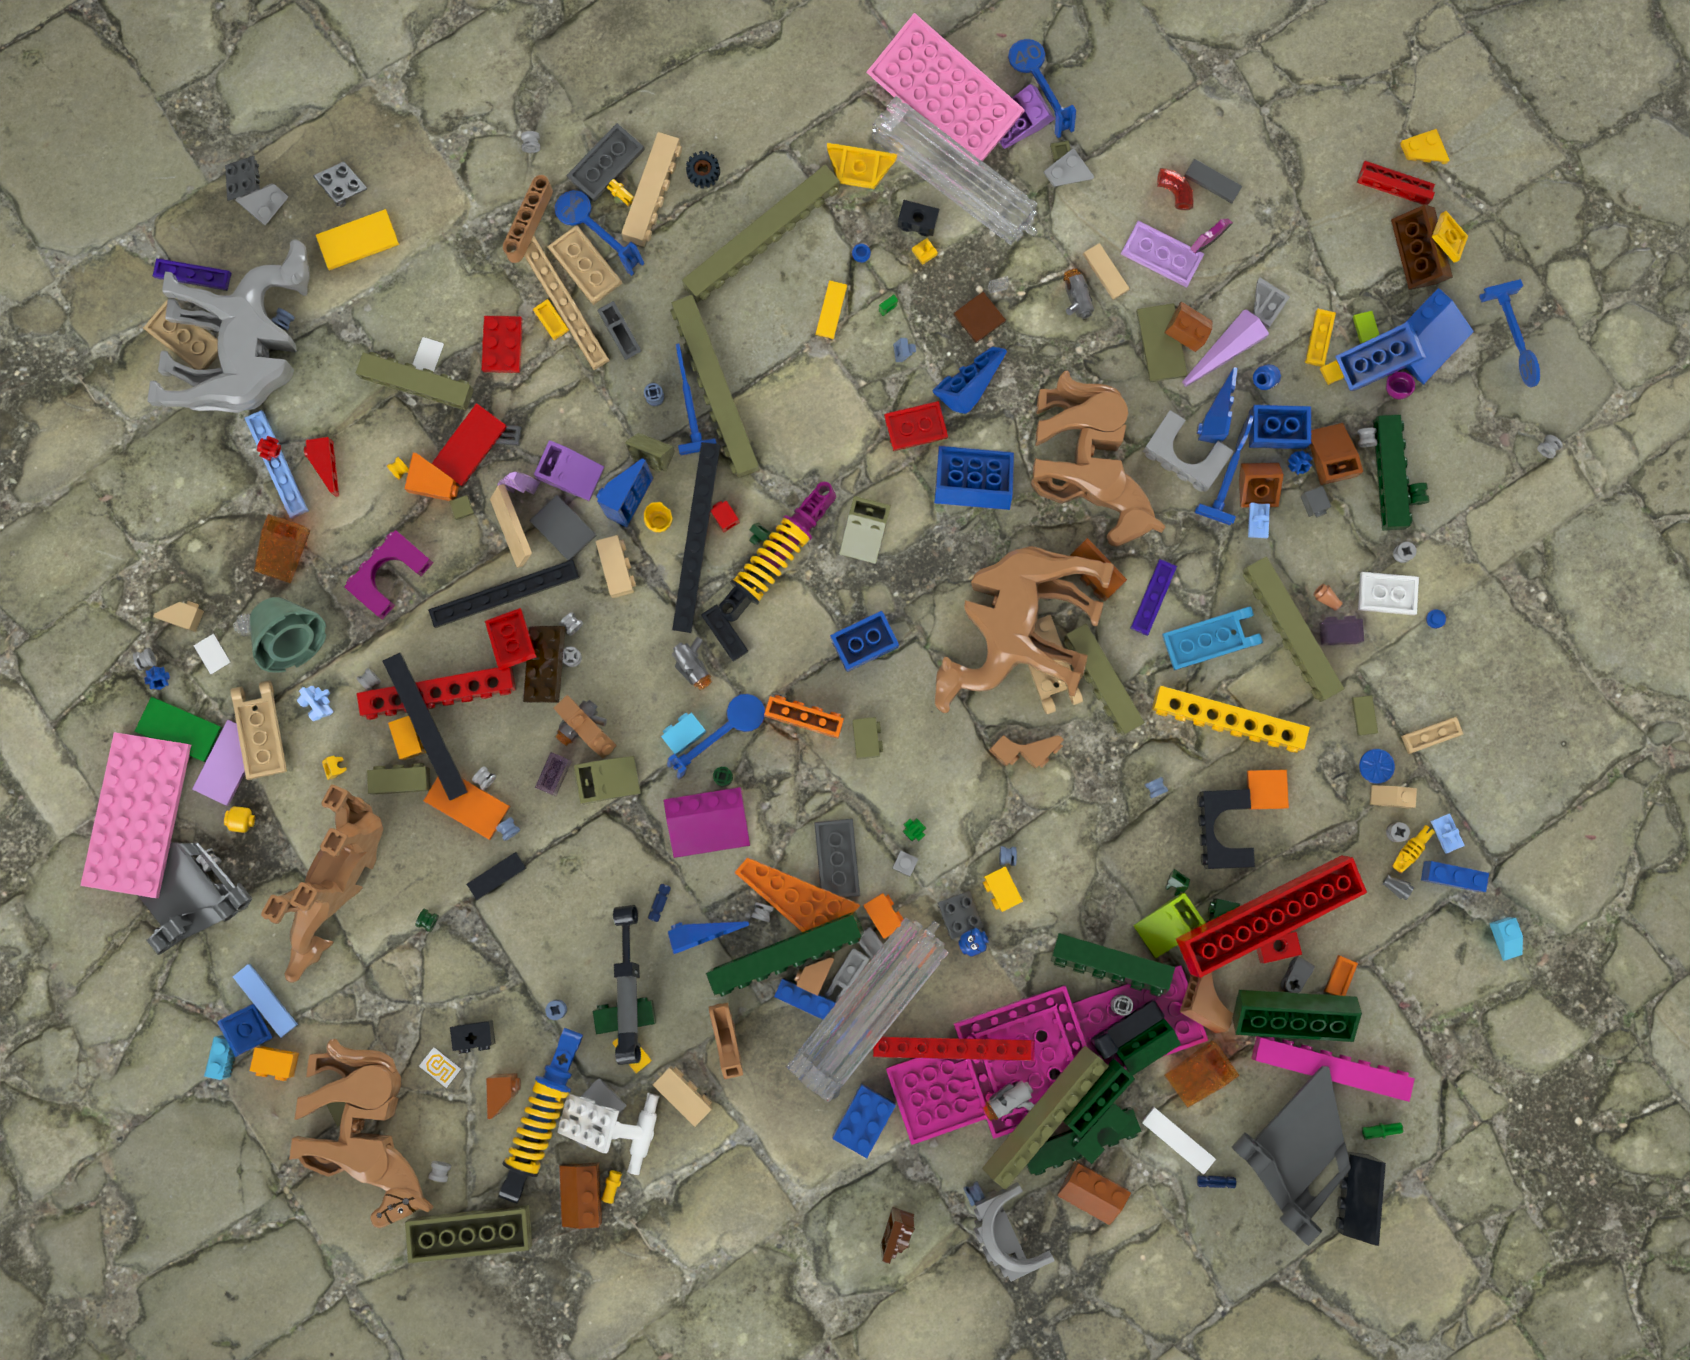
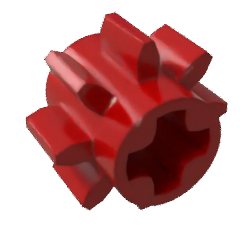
M267 436L266 439L261 438L257 445V451L260 452L259 456L271 461L272 457L277 458L281 452V445L278 444L279 440Z

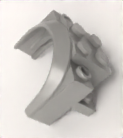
M1018 1182L1009 1186L1006 1190L1002 1189L996 1192L994 1189L988 1192V1197L975 1202L977 1208L974 1209L978 1220L974 1221L977 1227L973 1229L979 1243L984 1242L985 1244L982 1249L988 1262L992 1261L994 1266L1001 1265L999 1267L1004 1278L1008 1276L1011 1282L1055 1261L1050 1251L1030 1259H1026L1002 1207L1005 1202L1023 1192Z

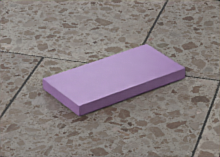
M1138 221L1121 255L1187 288L1204 253H1194L1190 246Z
M227 720L192 790L229 806L245 775L237 724Z

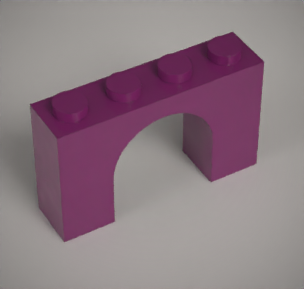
M396 530L390 532L385 537V542L373 550L370 559L364 561L359 566V571L355 575H351L344 586L345 589L382 620L395 605L376 586L375 577L380 566L392 560L401 561L421 577L433 564L427 556Z

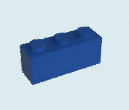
M1424 861L1421 881L1474 892H1486L1489 873L1434 861Z
M782 978L774 996L775 998L828 1022L836 1005L835 1001L819 994L817 996L797 987V984Z

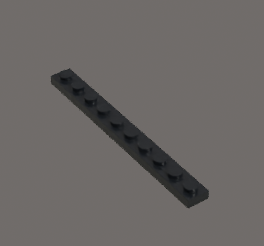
M701 442L672 627L673 631L692 633L721 445Z

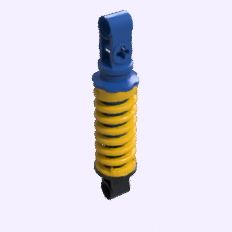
M564 1028L551 1065L545 1066L543 1076H536L532 1091L537 1093V1096L529 1097L528 1101L533 1103V1106H526L524 1109L529 1116L528 1118L521 1117L520 1121L525 1124L524 1128L517 1127L516 1129L517 1133L524 1135L523 1139L514 1137L512 1140L513 1143L520 1145L519 1149L510 1147L508 1151L512 1154V1157H507L502 1162L503 1166L510 1170L498 1197L518 1204L527 1177H538L541 1166L538 1160L544 1158L545 1153L543 1150L549 1146L547 1139L552 1138L553 1135L550 1129L556 1127L554 1119L560 1117L558 1109L564 1107L562 1098L568 1097V1094L571 1092V1088L566 1085L572 1075L568 1071L579 1048L583 1034ZM566 1054L565 1058L568 1061L561 1063L559 1056Z

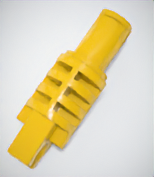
M1424 825L1418 835L1410 838L1401 849L1392 867L1402 873L1411 864H1414L1425 850V844L1435 834V831L1431 829L1426 833L1430 827Z

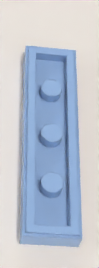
M251 964L246 965L233 976L280 1038L284 1037L298 1025Z

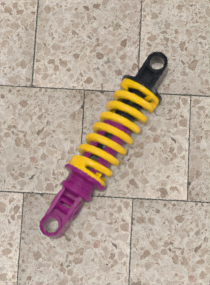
M820 482L811 494L805 498L802 505L794 510L795 513L791 517L784 515L781 521L782 525H777L776 532H772L769 535L770 540L763 542L764 548H758L756 551L758 556H752L750 558L751 564L744 565L745 572L740 571L730 581L734 588L719 605V611L726 620L733 622L739 619L751 602L758 605L764 594L761 591L757 592L759 588L764 592L769 590L764 584L765 580L774 584L775 579L770 574L773 572L775 575L780 576L782 573L778 569L781 566L783 568L788 567L785 560L787 558L790 561L794 560V556L791 553L793 551L799 553L801 549L798 545L803 547L812 539L809 533L810 530L817 526L816 522L822 518L826 510L836 499V493L830 483ZM829 491L827 495H822L824 492ZM729 608H733L730 613H727Z

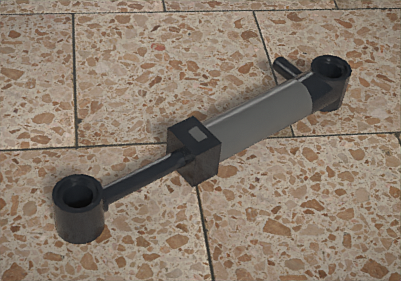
M635 905L615 907L613 910L615 925L622 926L623 963L614 964V978H617L618 1045L615 1049V1058L618 1065L635 1064L641 1060L637 1016V979L640 978L639 964L630 962V926L638 923V910Z

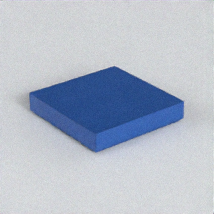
M254 1004L217 1022L235 1057L273 1038Z

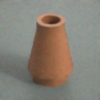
M1321 584L1313 594L1317 601L1332 608L1334 611L1339 609L1343 603L1329 585Z

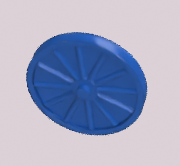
M1372 749L1361 757L1359 769L1361 775L1367 781L1379 784L1388 781L1392 777L1395 763L1388 752L1381 749Z

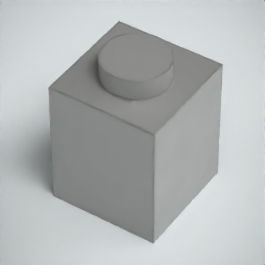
M900 851L892 869L910 877L918 858Z

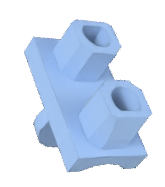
M1249 504L1248 537L1268 538L1270 504Z
M310 686L308 688L302 687L299 690L301 695L297 702L302 707H307L308 705L312 707V710L308 713L312 721L320 720L333 713V710L328 705L330 703L327 698L330 695L328 689L321 691L319 687Z
M1450 814L1431 821L1445 854L1465 846Z

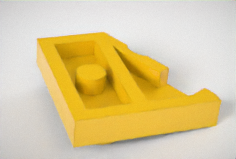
M1437 129L1402 140L1400 143L1407 160H1421L1422 162L1429 163L1431 161H1438L1441 164H1447L1450 161Z

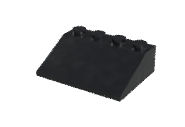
M1348 1152L1351 1169L1339 1183L1341 1197L1339 1196L1337 1200V1206L1340 1210L1339 1217L1336 1218V1229L1344 1236L1379 1246L1386 1163L1369 1154Z

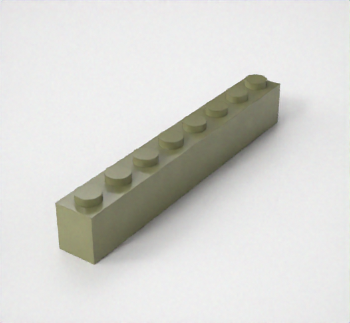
M1267 556L1246 567L1243 570L1245 581L1251 584L1254 589L1253 594L1255 598L1263 604L1262 609L1267 617L1270 616L1276 633H1280L1283 639V646L1291 652L1292 661L1301 669L1303 680L1311 686L1313 697L1322 702L1344 690L1345 688Z
M1084 1046L982 1169L1006 1190L1109 1066L1093 1051Z

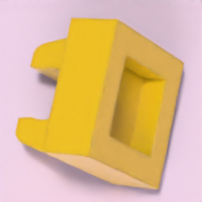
M928 238L912 247V252L922 265L938 255L937 250Z
M330 756L322 761L327 780L334 779L347 770L346 767L339 768L337 766V763L343 761V757Z

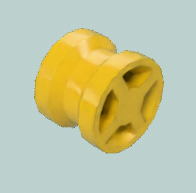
M399 457L395 458V462L387 465V468L398 480L402 478L404 473L409 471V468Z

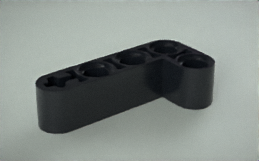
M1152 999L1095 1035L1090 1041L1100 1057L1106 1059L1115 1054L1120 1046L1162 1020L1165 1015L1156 1000Z

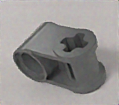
M1295 956L1281 980L1282 990L1289 993L1301 992L1306 981L1313 973L1315 966L1303 958ZM1290 981H1293L1294 988H1291Z

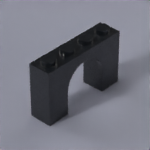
M1250 789L1200 792V796H1197V805L1201 808L1198 823L1200 827L1202 826V834H1200L1199 840L1200 845L1203 846L1201 864L1204 865V869L1255 867L1254 848L1225 847L1216 839L1214 834L1215 820L1222 812L1226 810L1251 809Z

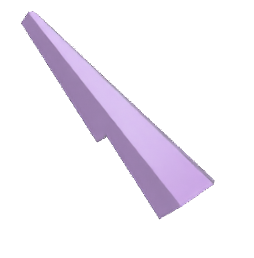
M1243 310L1182 381L1184 386L1187 387L1231 361L1235 356L1266 339L1269 333L1261 320L1248 310Z
M512 472L501 479L497 485L504 484L506 489L512 493L518 490L522 493L527 491L534 495L540 481L524 473Z

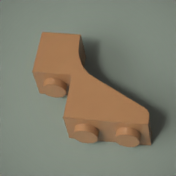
M568 695L553 707L561 718L601 758L609 755L617 746Z
M1003 735L989 751L1005 766L1009 763L1013 765L1020 758L1017 755L1019 753L1036 769L1038 766L1042 768L1050 760L1047 757L1052 752L1056 754L1063 747L1060 743L1064 739L1057 735L1030 744L1020 745L1010 741Z
M727 1002L709 1006L724 1079L743 1076L741 1055L737 1045L735 1025L729 1004Z

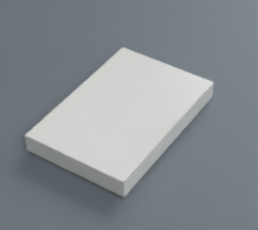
M1361 572L1358 610L1416 615L1419 577Z

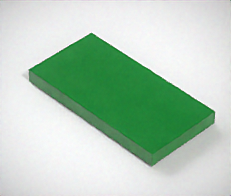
M151 696L134 732L148 738L191 745L189 756L206 762L223 727Z

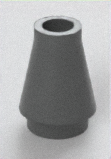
M1389 874L1383 882V885L1390 889L1398 898H1403L1404 900L1409 898L1414 889L1410 882L1392 877Z

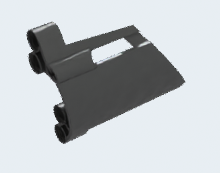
M170 843L159 898L138 895L161 925V927L154 930L155 933L146 939L157 955L164 953L181 940L222 920L224 922L228 921L238 912L248 908L253 899L241 883H238L235 887L199 843ZM192 855H201L223 884H214Z
M1321 1066L1255 1139L1245 1132L1232 1146V1149L1254 1169L1281 1209L1283 1215L1279 1219L1308 1246L1322 1232L1321 1228L1311 1218L1351 1169L1328 1066ZM1336 1157L1339 1172L1317 1196H1312L1309 1193V1185Z

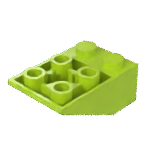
M1180 893L1134 924L1133 927L1153 956L1157 958L1178 945L1175 938L1205 924V921L1187 895Z

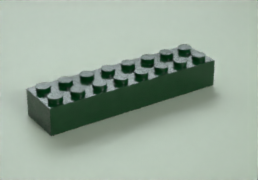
M854 911L711 968L706 973L714 996L720 994L722 997L730 994L737 986L739 989L749 986L752 980L756 979L757 982L765 980L772 972H775L776 975L787 971L786 969L790 965L797 967L804 964L810 957L812 960L822 957L825 951L830 950L831 953L842 949L845 943L853 945L860 942L864 931L857 913Z

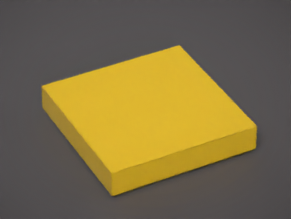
M1444 211L1439 216L1432 238L1455 263L1461 258L1468 235L1447 211Z

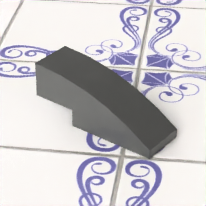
M612 301L599 308L597 311L623 358L627 360L640 353L641 349L615 302Z

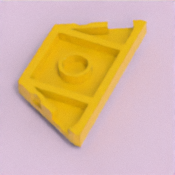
M827 143V151L833 170L840 184L875 189L897 160V154Z

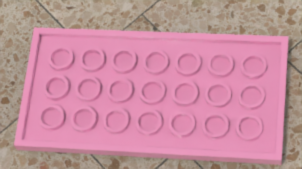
M915 13L866 72L974 169L978 168L1025 112L1017 102Z
M114 732L80 886L159 898L191 745Z

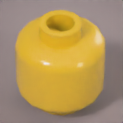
M233 806L225 813L224 826H227L229 831L246 833L255 824V815H252L249 808Z

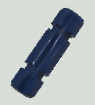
M660 884L658 889L660 892L656 894L651 907L653 910L650 911L648 919L654 922L659 921L661 917L660 912L663 911L668 898L666 895H669L671 890L670 886Z
M1197 1176V1186H1208L1209 1188H1225L1227 1186L1228 1188H1236V1178L1229 1176L1227 1178L1224 1176Z

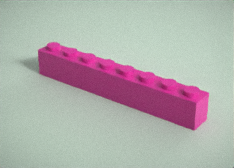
M1256 1036L1252 1060L1311 1076L1321 1066H1328L1333 1082L1410 1102L1415 1078L1408 1077V1072L1397 1070L1396 1073H1393L1386 1066L1378 1065L1375 1068L1370 1066L1371 1062L1360 1059L1356 1063L1351 1061L1352 1057L1340 1054L1339 1058L1333 1057L1330 1051L1320 1049V1053L1313 1051V1047L1301 1044L1300 1048L1293 1046L1294 1042L1282 1039V1042L1274 1041L1275 1037Z

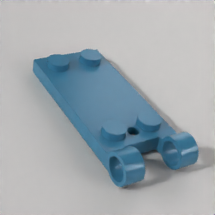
M1251 606L1163 633L1162 637L1174 671L1262 644L1261 634L1245 638L1239 620L1254 616ZM1231 630H1235L1236 634L1233 635Z

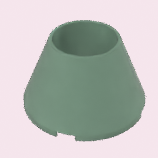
M272 597L262 601L252 610L249 617L253 658L256 664L267 672H285L286 668L294 665L297 668L303 665L320 650L326 638L325 627L327 626L319 614L281 597Z

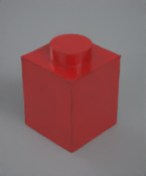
M720 501L712 506L711 514L723 533L740 523L727 501L723 503Z

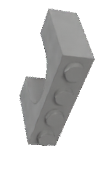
M1170 410L1143 452L1146 453L1145 456L1150 460L1160 462L1164 469L1177 473L1181 480L1191 482L1195 489L1206 492L1234 451L1217 441L1204 461L1198 464L1182 462L1174 453L1173 441L1186 420Z

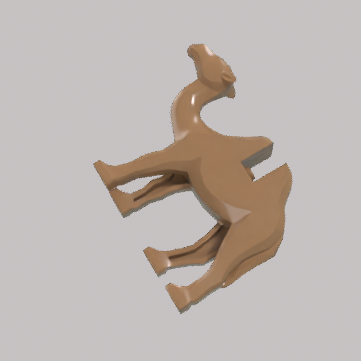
M1028 546L1011 551L998 563L979 570L971 581L974 591L995 596L992 603L994 608L970 601H965L964 607L968 618L986 638L988 647L987 660L983 667L969 669L952 662L948 657H944L936 676L935 706L942 713H948L951 702L961 689L979 692L994 689L1019 663L1029 664L1038 671L1063 681L1067 686L1069 696L1075 697L1080 679H1082L1088 655L1064 649L1055 643L1042 639L1034 632L1038 619L1039 600L1058 599L1068 601L1086 612L1093 626H1098L1104 603L1092 600L1073 583L1058 578L1072 574H1086L1095 576L1100 581L1102 587L1108 588L1114 564L1102 563L1098 560H1090L1078 556L1057 554L1034 546ZM1054 660L1062 661L1064 663L1071 665L1074 671L1063 665L1058 664Z
M330 785L321 802L324 808H330L335 812L336 829L330 828L320 845L321 849L308 870L305 882H301L294 890L283 895H271L261 913L264 919H269L272 923L279 924L285 913L295 912L290 931L291 957L284 973L285 979L291 983L298 981L305 969L311 964L318 962L322 952L334 943V941L324 940L314 934L323 922L362 890L363 887L356 884L364 867L373 869L376 862L378 843L383 832L382 821L380 817L373 814L370 804L365 803L360 797H355L349 791L336 785Z

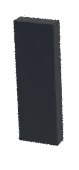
M717 604L701 614L733 662L749 652L729 621L720 613Z
M515 852L466 885L475 899L479 900L527 869L518 853Z

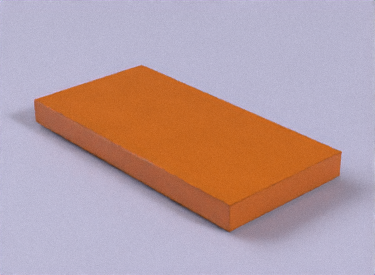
M437 777L423 801L491 840L496 832V827L502 822L511 806L465 779L463 781L468 793L450 801L439 777Z

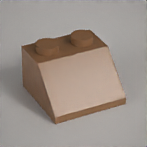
M827 957L806 965L803 970L799 969L795 981L798 982L796 986L818 996L834 961V957Z

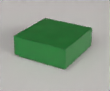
M894 294L879 305V312L882 316H885L897 307L898 299Z

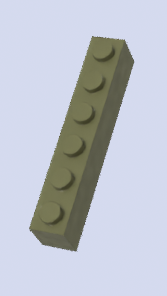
M374 352L369 354L362 353L355 372L360 379L467 411L474 391L469 382L462 379L458 381L452 380V377L446 374L439 376L426 368L419 370L410 363L403 365L390 357L387 359L380 358L381 356Z
M1087 623L1064 636V644L1068 650L1088 655L1083 676L1087 683H1091L1094 687L1093 693L1097 700L1101 699L1104 704L1103 710L1108 717L1111 716L1114 721L1112 725L1115 731L1123 736L1144 724V720Z

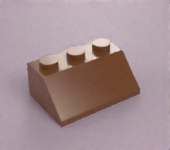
M1088 538L1070 555L1098 560L1102 563H1111ZM1115 566L1108 588L1102 587L1100 581L1095 576L1079 574L1081 576L1080 580L1086 586L1090 585L1094 590V595L1099 600L1103 599L1104 601L1111 597L1127 581Z
M1074 1161L1057 1196L1110 1225L1123 1210L1131 1192L1084 1164Z
M599 1162L559 1165L562 1227L577 1229L599 1228L602 1224Z

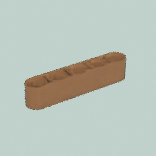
M538 175L532 180L503 243V251L512 263H518L523 259L552 196L553 189L548 178L544 175Z

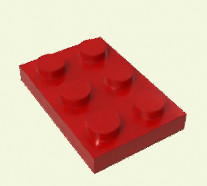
M484 316L482 372L520 373L523 321L521 316Z
M939 401L884 414L893 452L948 439Z
M521 608L485 621L499 670L536 658Z

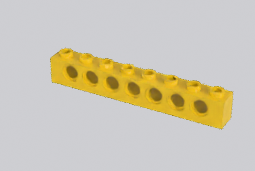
M1161 685L1157 687L1151 709L1160 716L1167 717V714L1175 716L1174 719L1186 722L1187 719L1193 721V724L1196 726H1212L1214 731H1230L1232 736H1248L1250 741H1266L1269 746L1279 748V745L1284 746L1287 751L1294 753L1305 749L1310 729L1308 726ZM1171 700L1177 701L1178 708L1176 710L1170 707ZM1189 705L1196 707L1197 712L1195 715L1189 712ZM1208 710H1212L1215 713L1214 720L1208 718ZM1227 715H1230V716L1233 717V719H1234L1233 725L1227 724V722H1226V716H1227ZM1246 720L1252 723L1251 730L1245 728L1244 723ZM1264 726H1268L1271 729L1269 736L1264 734ZM1283 731L1289 733L1288 741L1282 738Z

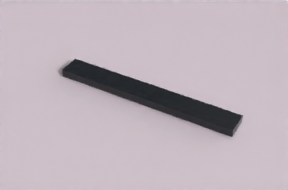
M572 559L428 609L434 628H438L579 579L580 577Z
M400 652L383 660L382 662L449 800L451 801L468 793L402 653Z

